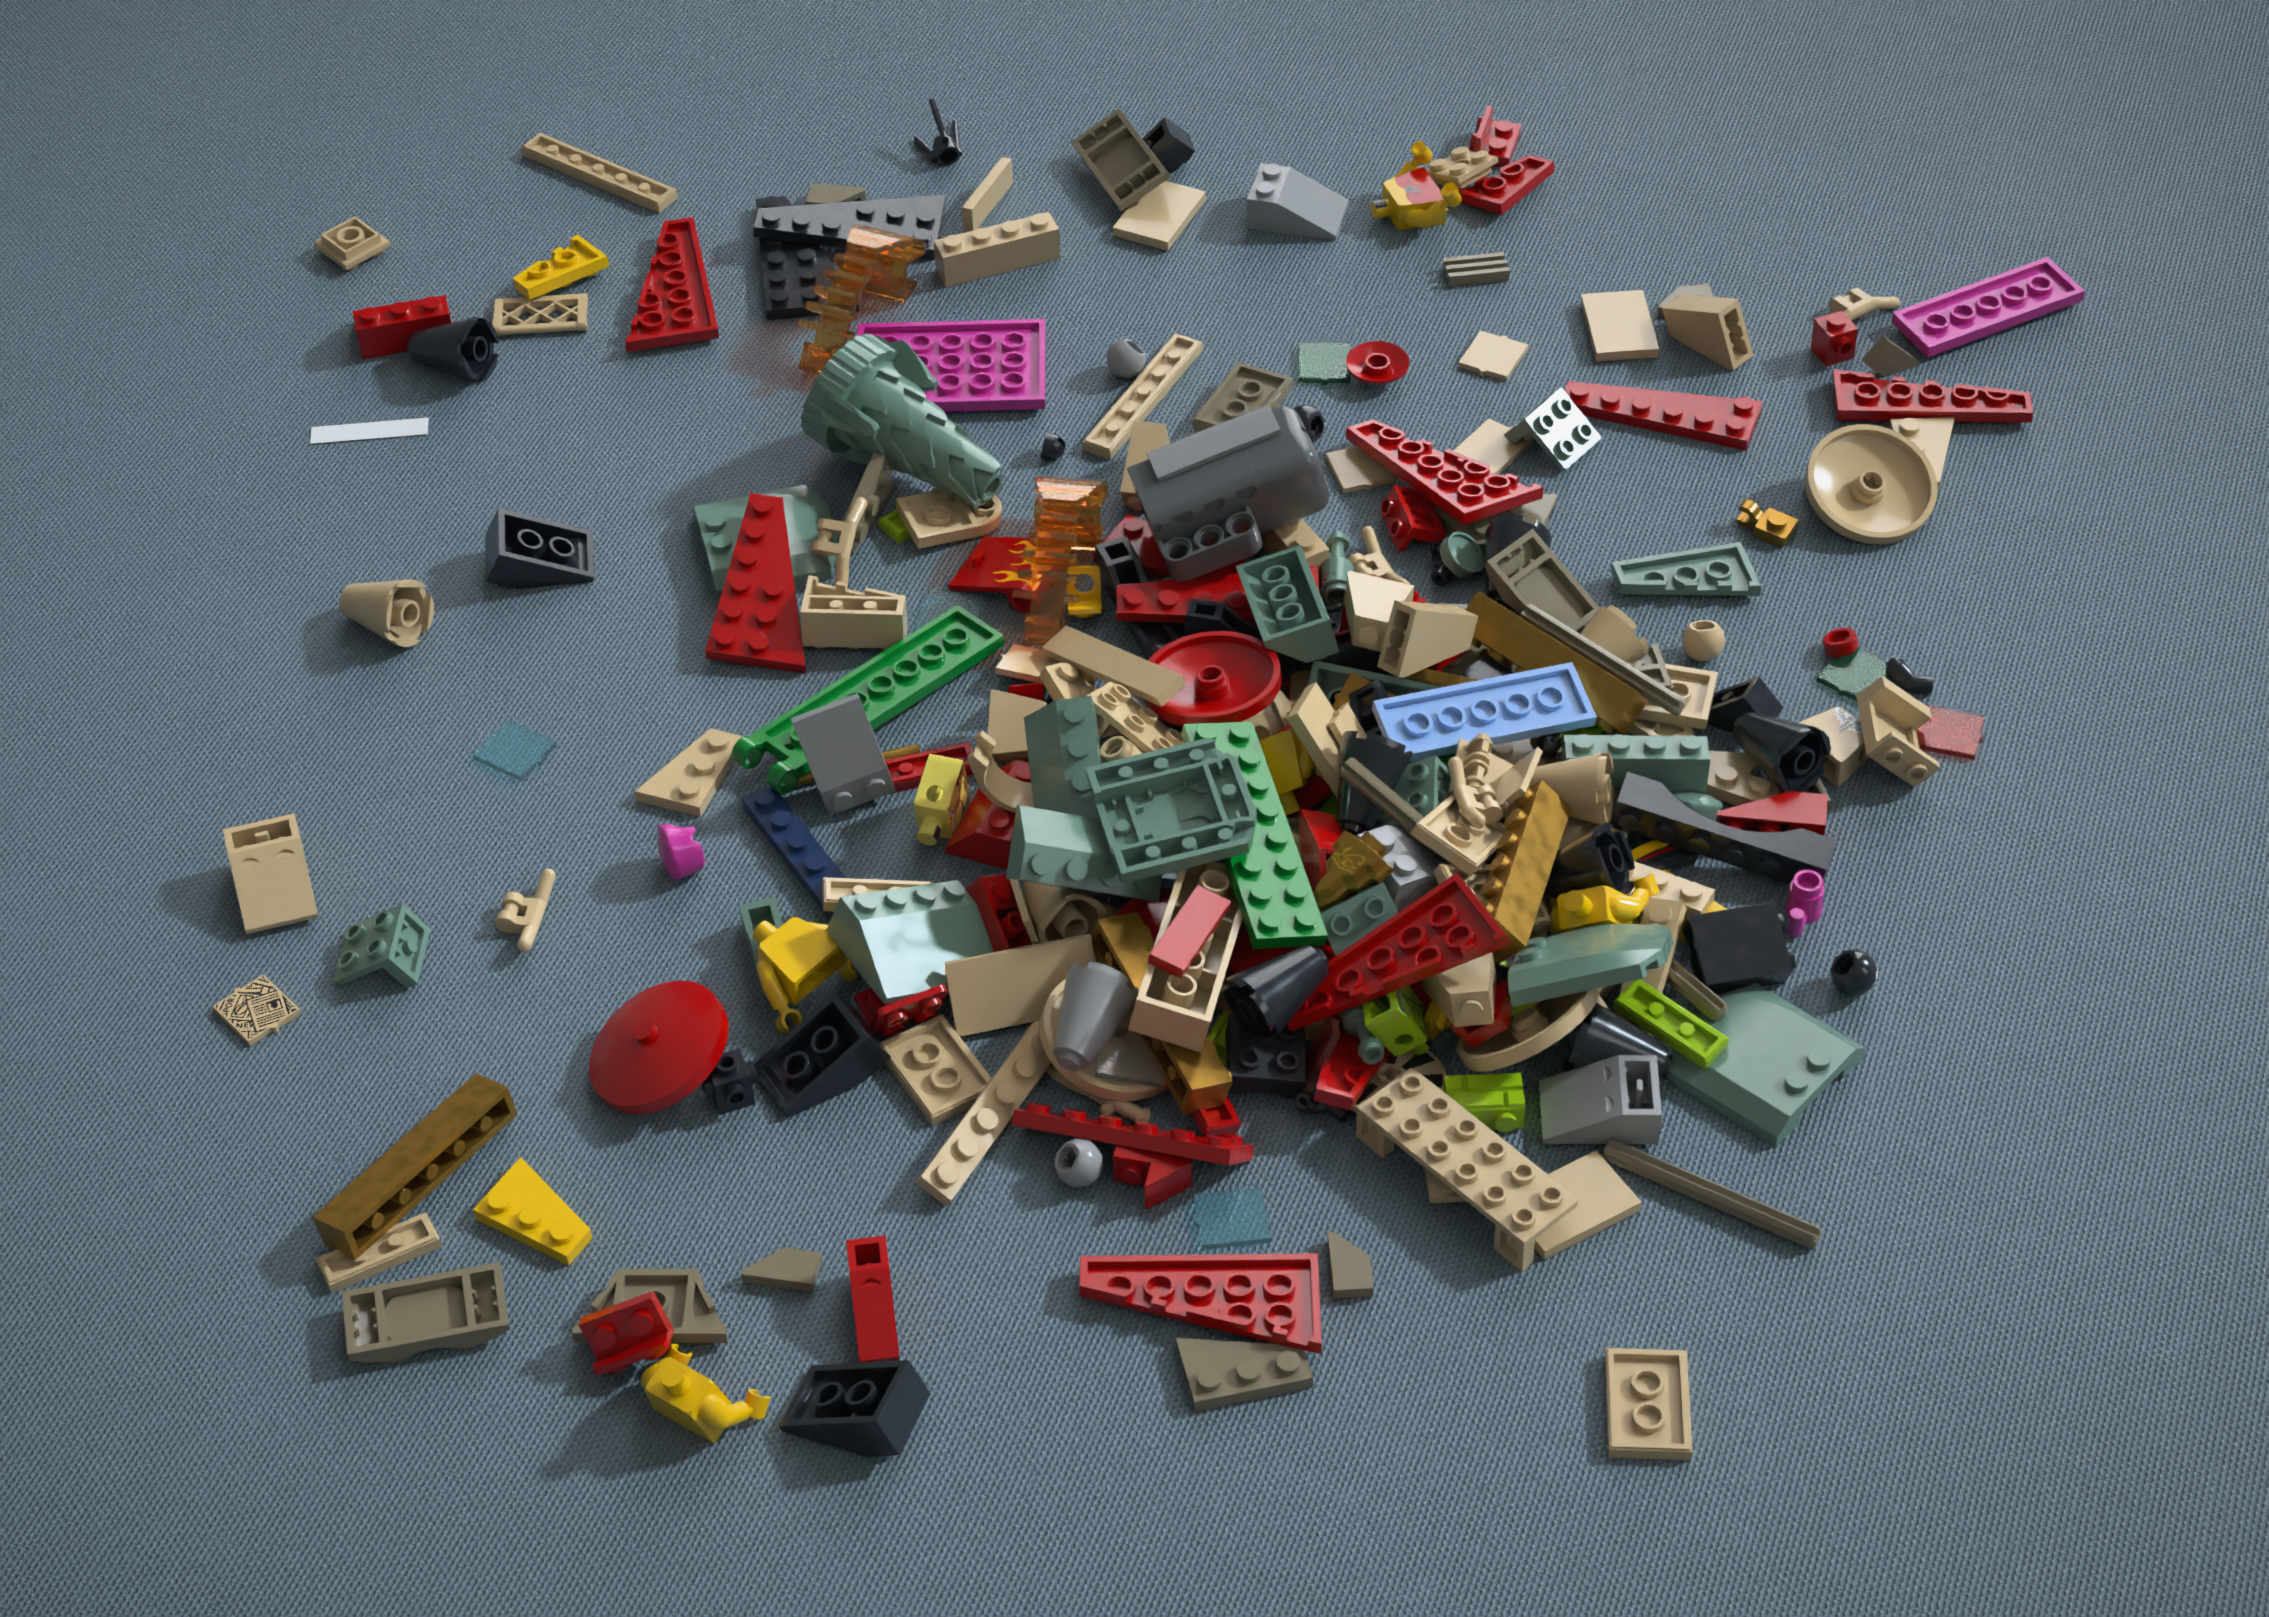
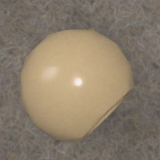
M1711 620L1691 622L1684 630L1682 636L1685 652L1690 658L1699 662L1711 661L1717 658L1724 649L1726 641L1722 628Z

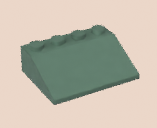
M958 880L841 896L826 930L884 1004L902 1000L941 984L945 985L947 993H949L943 962L994 952L978 905Z

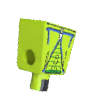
M1409 985L1362 1004L1365 1027L1376 1038L1380 1039L1394 1056H1401L1410 1050L1415 1055H1421L1431 1047L1432 1040L1428 1036L1427 1024L1424 1020L1425 1009Z

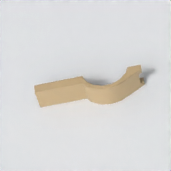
M983 730L978 732L975 736V749L969 754L967 760L980 790L991 802L1005 810L1016 812L1017 805L1034 808L1031 783L1019 781L1002 771L993 759V749L996 741Z

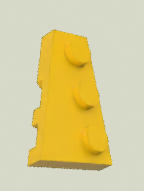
M575 235L570 239V246L564 250L562 247L551 252L552 258L548 261H537L513 278L514 287L529 300L538 296H544L547 292L567 287L572 282L583 277L596 275L600 270L609 267L608 257L582 237Z
M521 1157L473 1209L476 1220L568 1266L592 1240L590 1228Z

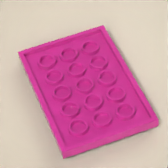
M1045 319L858 324V336L866 333L868 335L872 334L875 337L878 335L889 343L903 340L911 346L927 366L931 375L939 382L935 390L924 391L926 398L939 406L944 412L1045 409Z

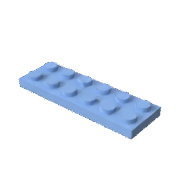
M1572 662L1375 700L1372 706V711L1382 736L1405 745V752L1411 750L1413 753L1410 762L1423 760L1434 755L1438 757L1456 753L1460 738L1470 742L1479 733L1489 735L1493 745L1594 726L1597 718Z

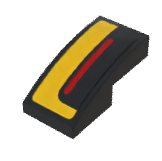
M1654 839L1646 840L1630 848L1635 862L1658 870L1694 865L1699 855Z

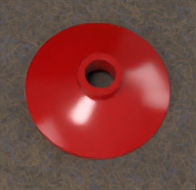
M1369 341L1359 344L1351 349L1346 357L1348 372L1354 378L1370 384H1386L1402 378L1407 373L1410 362L1409 356L1404 349L1396 344L1385 341Z

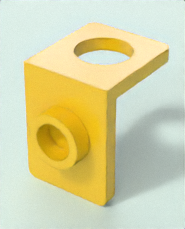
M1097 565L1067 567L1068 614L1086 618L1102 613L1100 567ZM1088 574L1092 577L1094 585L1091 590L1080 592L1075 588L1074 580L1078 575Z

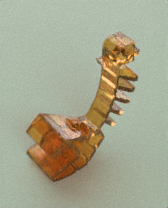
M865 225L851 226L847 239L846 255L836 253L833 258L839 270L825 268L823 276L832 283V286L826 287L815 284L813 287L814 293L826 299L825 305L806 301L804 306L805 309L821 315L819 323L799 318L797 320V326L816 331L814 343L804 342L798 369L820 374L827 362L846 344L847 338H855V333L849 331L851 322L857 321L858 315L855 313L856 306L861 303L862 293L903 303L906 302L917 286V281L906 279L907 265L909 262L925 254L927 246L923 240Z
M1038 476L1035 479V493H1038L1034 504V531H1030L1029 540L1037 545V551L1023 550V559L1034 563L1035 567L1034 570L1018 569L1017 576L1020 579L1033 581L1032 591L1013 590L1012 597L1031 599L1030 613H1026L1023 644L1045 645L1063 628L1065 602L1079 603V595L1066 594L1067 584H1075L1078 580L1077 574L1068 573L1069 566L1077 564L1078 560L1077 555L1071 554V549L1094 551L1095 545L1102 542L1105 526H1100L1101 508L1108 496V484L1105 481Z

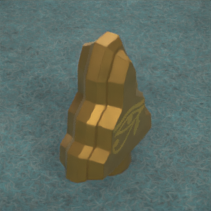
M1343 831L1333 844L1334 852L1326 862L1327 873L1316 884L1313 892L1319 910L1323 911L1339 904L1349 893L1362 892L1372 883L1380 884L1394 871L1383 859L1388 853L1387 849L1372 834L1366 831L1360 838H1357L1355 835Z

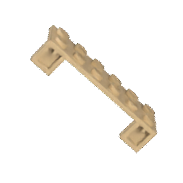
M1109 682L1087 695L1092 696L1095 706L1099 742L1112 725L1145 753L1184 744L1180 732L1167 728L1158 720V715L1146 706H1141L1131 698V693L1122 685Z
M1409 1068L1357 1107L1356 1137L1382 1158L1394 1151V1143L1397 1144L1495 1224L1494 1249L1521 1272L1533 1264L1535 1239L1577 1207L1578 1198L1414 1068Z

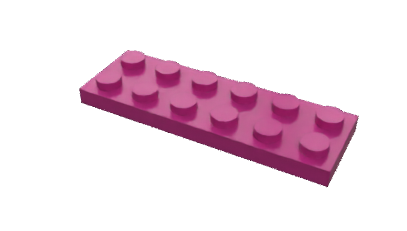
M2045 257L1895 311L1892 314L1891 323L1922 353L1930 357L2081 302L2084 299L2085 290L2050 258Z

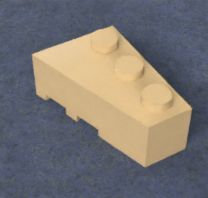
M809 575L800 610L803 646H812L820 649L848 647L850 649L882 648L886 650L907 635L906 596L866 588L864 590L865 593L850 590L847 583L837 581L835 586L819 583L818 577Z

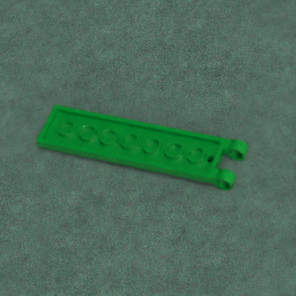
M956 605L755 733L739 739L732 749L731 757L745 769H752L760 763L766 751L779 759L780 762H777L770 768L766 777L767 784L779 793L787 794L795 788L801 776L811 771L791 718L858 693L872 730H874L1005 646L1004 635L967 610Z

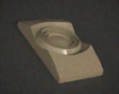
M1120 108L1071 141V144L1121 212L1171 177Z
M1534 529L1527 532L1484 564L1503 602L1520 613L1524 611L1525 606L1532 604L1581 634L1597 610L1600 609Z
M501 1262L341 1291L349 1361L401 1362L420 1351L439 1347L467 1350L510 1330Z

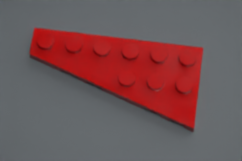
M1372 419L1347 427L1346 439L1463 525L1474 523L1476 520L1491 515H1498L1503 511L1543 498L1544 487L1533 483L1530 487L1518 483L1519 477L1510 473L1504 476L1490 472V465L1446 449L1444 453L1432 449L1433 443L1424 439L1418 442L1405 438L1404 431Z

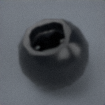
M1295 406L1293 409L1299 414L1314 444L1321 438L1324 432V417L1314 406Z
M1859 949L1843 951L1834 959L1830 975L1833 984L1840 992L1850 996L1864 995L1874 987L1878 977L1876 962L1869 953Z

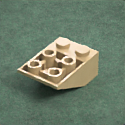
M295 813L223 829L246 934L318 918Z

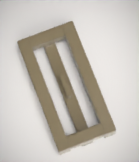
M1504 252L1443 258V270L1448 287L1509 281L1510 270L1507 267Z

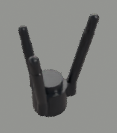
M931 98L929 99V104L940 135L934 140L933 150L918 136L914 137V141L929 155L932 163L938 161L942 165H951L963 155L960 148L958 121L956 119L952 121V138L947 135L935 100Z

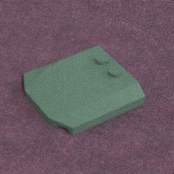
M806 485L757 493L783 497L795 586L807 584L809 575L818 577L819 581L832 579L836 557L820 556L811 551L813 542L818 540L819 531L817 526L819 519L826 518L832 520L827 502ZM750 495L693 506L695 522L703 542L717 601H720ZM837 534L832 535V543H839Z
M1210 737L1085 767L1092 800L1118 878L1122 884L1249 853L1257 824L1255 806L1237 759L1229 752L1224 754L1217 749L1215 741Z
M1658 923L1646 925L1606 924L1530 939L1527 946L1517 953L1508 971L1509 995L1512 1005L1515 1007L1642 979L1648 976L1646 970L1660 968L1666 964L1674 943L1670 928Z
M1755 983L1719 995L1727 1003L1726 1010L1728 1012L1725 1017H1721L1718 1021L1711 1020L1703 1012L1697 1016L1729 1038L1728 1046L1705 1070L1672 1048L1671 1055L1673 1058L1666 1080L1777 1147L1798 1125L1800 1114L1836 1077L1843 1079L1864 1058L1865 1047Z

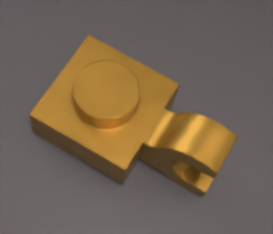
M1744 499L1738 509L1742 513L1736 519V523L1743 527L1754 529V537L1782 549L1798 527V519L1772 508H1768L1763 513L1760 507L1749 499Z

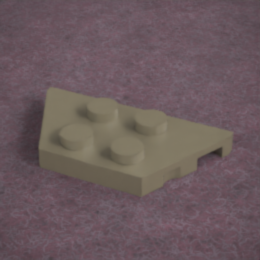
M1543 494L1542 499L1464 525L1435 503H1433L1438 517L1446 523V531L1450 535L1453 532H1464L1470 535L1479 544L1483 553H1485V531L1487 526L1491 524L1492 519L1505 514L1526 516L1525 522L1535 525V522L1538 521L1547 527L1549 516L1557 506V494Z
M618 1269L608 1281L606 1290L600 1293L590 1305L592 1310L590 1314L654 1291L674 1329L671 1343H728L727 1328L724 1323L722 1324L716 1312L715 1304L710 1294L706 1292L704 1282L697 1269ZM576 1323L572 1330L574 1343H587L578 1326L579 1324Z

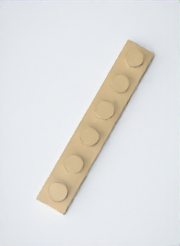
M1037 1019L1030 1025L916 1180L919 1186L944 1206L951 1202L1012 1118L1013 1110L1020 1107L1051 1064L1041 1042L1040 1021Z

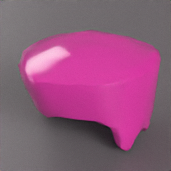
M671 824L657 826L659 855L669 877L673 880H679L698 872L705 865L702 846L692 838L696 831L695 827L680 828Z

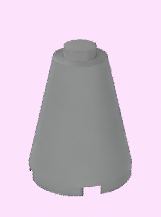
M1080 962L1074 963L1066 976L1053 1054L1058 1064L1069 1071L1086 1069L1133 1011L1139 993L1137 987L1132 991L1126 985L1129 978L1123 973L1101 963L1089 962L1087 967L1079 968Z

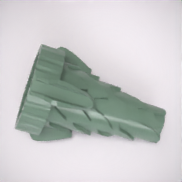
M867 333L857 336L834 354L816 378L804 404L801 428H803L804 434L834 454L843 452L847 459L863 465L869 464L873 452L886 455L890 469L909 474L923 482H928L949 497L953 498L955 494L976 510L979 505L987 503L993 495L999 494L1004 485L1003 475L999 473L1001 466L994 456L967 438L969 435L967 431L950 421L939 406L926 398L924 391L935 390L939 382L931 375L927 366L905 341L899 340L889 343L878 335L875 337Z

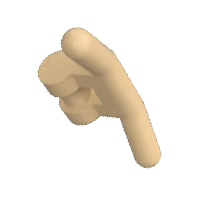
M1859 288L1847 291L1844 297L1839 295L1829 301V309L1832 313L1842 310L1851 321L1875 309H1897L1900 306V300L1897 297H1871Z
M864 497L855 499L845 522L826 518L819 519L817 526L819 536L818 540L813 542L811 551L820 556L836 557L835 584L839 581L847 583L848 586L849 559L855 533L867 507V500ZM832 535H840L839 543L831 542Z
M1365 526L1361 530V535L1368 555L1363 556L1361 553H1355L1348 558L1353 564L1354 572L1410 585L1409 581L1395 574L1382 555L1374 529L1370 526Z
M1452 757L1448 762L1452 791L1462 816L1477 828L1484 826L1485 823L1494 824L1500 821L1503 811L1500 804L1496 801L1497 797L1493 788L1489 785H1481L1478 788L1467 786L1462 760L1459 757Z
M545 869L542 872L534 898L523 897L517 892H507L504 895L501 904L503 910L498 913L495 926L502 932L521 934L517 943V947L521 952H528L532 948L556 878V874L552 869Z

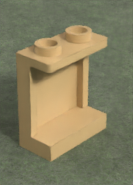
M1883 676L1856 695L1867 756L1913 787H1916L1940 770L1939 762L1919 749L1916 729L1932 719L1930 708Z

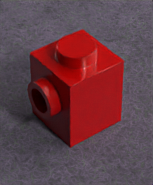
M1842 310L1815 318L1810 349L1826 367L1853 359L1858 328Z

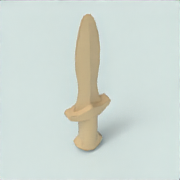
M1049 1066L1046 1069V1073L1058 1083L1098 1102L1102 1106L1100 1108L1101 1115L1107 1116L1116 1112L1132 1120L1134 1123H1149L1151 1119L1150 1108H1140L1129 1101H1116L1098 1097L1072 1084L1055 1067Z

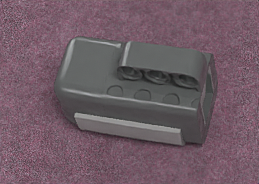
M1266 405L1147 453L1148 460L1127 468L1142 511L1165 566L1171 577L1178 582L1190 581L1256 554L1262 547L1260 535L1321 511L1328 504L1330 497L1317 451L1299 414L1290 407H1277L1271 410L1270 406Z

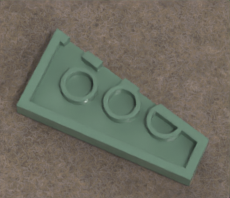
M1741 542L1615 561L1611 565V573L1620 594L1760 596L1761 584Z

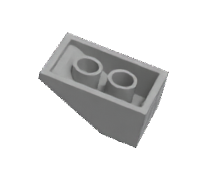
M1261 163L1247 197V228L1336 241L1349 205V200L1291 167Z
M858 693L791 718L830 816L896 791Z
M1385 825L1367 831L1379 840L1388 851L1383 859L1394 871L1382 882H1384L1398 912L1439 885L1433 871L1439 864L1446 863L1410 835L1403 827ZM1364 833L1358 834L1357 838H1360ZM1372 883V884H1370L1367 888H1369V887H1371V886H1373V885H1375V884H1377V883Z

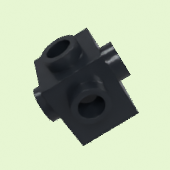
M738 1048L723 1052L716 1067L701 1085L706 1098L712 1097L718 1114L722 1115L755 1104L753 1084L758 1082L753 1062H745L742 1052Z

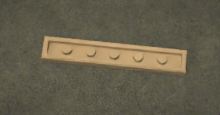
M538 133L521 147L522 156L657 213L662 212L678 198L677 189L542 133Z
M1174 333L1082 442L1083 451L1111 460L1131 437L1134 420L1144 421L1203 351L1202 342Z
M1068 626L1062 628L1042 647L1048 657L1059 662L1067 661L1076 667L1077 670L1104 682L1122 685L1130 693L1161 707L1186 685L1181 674Z

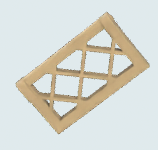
M588 294L538 296L531 300L527 297L495 299L492 325L498 337L515 334L587 331ZM577 305V306L573 307L572 309L566 307V306ZM539 307H546V308L542 309L541 311H539V310L536 309V308H539ZM507 309H515V310L511 311L510 313H508L507 311H505V310H507ZM556 310L564 313L556 319L548 316ZM525 312L533 315L525 321L517 318ZM571 318L577 320V321L566 322V321H568V320L571 319ZM540 320L546 322V323H537V324H535L536 322H538V321H540ZM509 322H512V323L515 324V325H505V324H507V323H509Z

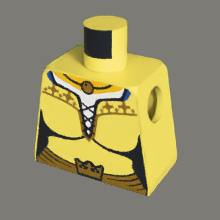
M929 754L913 806L918 826L916 838L922 844L933 846L937 843L939 837L950 839L967 809L971 798L963 760Z

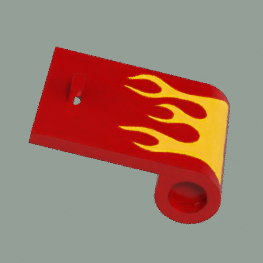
M984 536L947 586L950 591L1005 593L1010 605L1015 610L1030 615L1036 612L1073 560V553L1064 541L1053 538Z

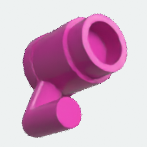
M1799 871L1790 883L1786 913L1789 916L1787 931L1792 938L1799 937L1805 924L1817 921L1822 915L1825 887L1823 885V878L1815 871Z

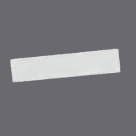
M429 418L311 427L310 444L428 434Z

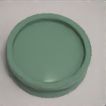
M1453 532L1441 542V558L1446 567L1456 576L1469 579L1483 569L1485 564L1483 551L1470 535L1464 532Z

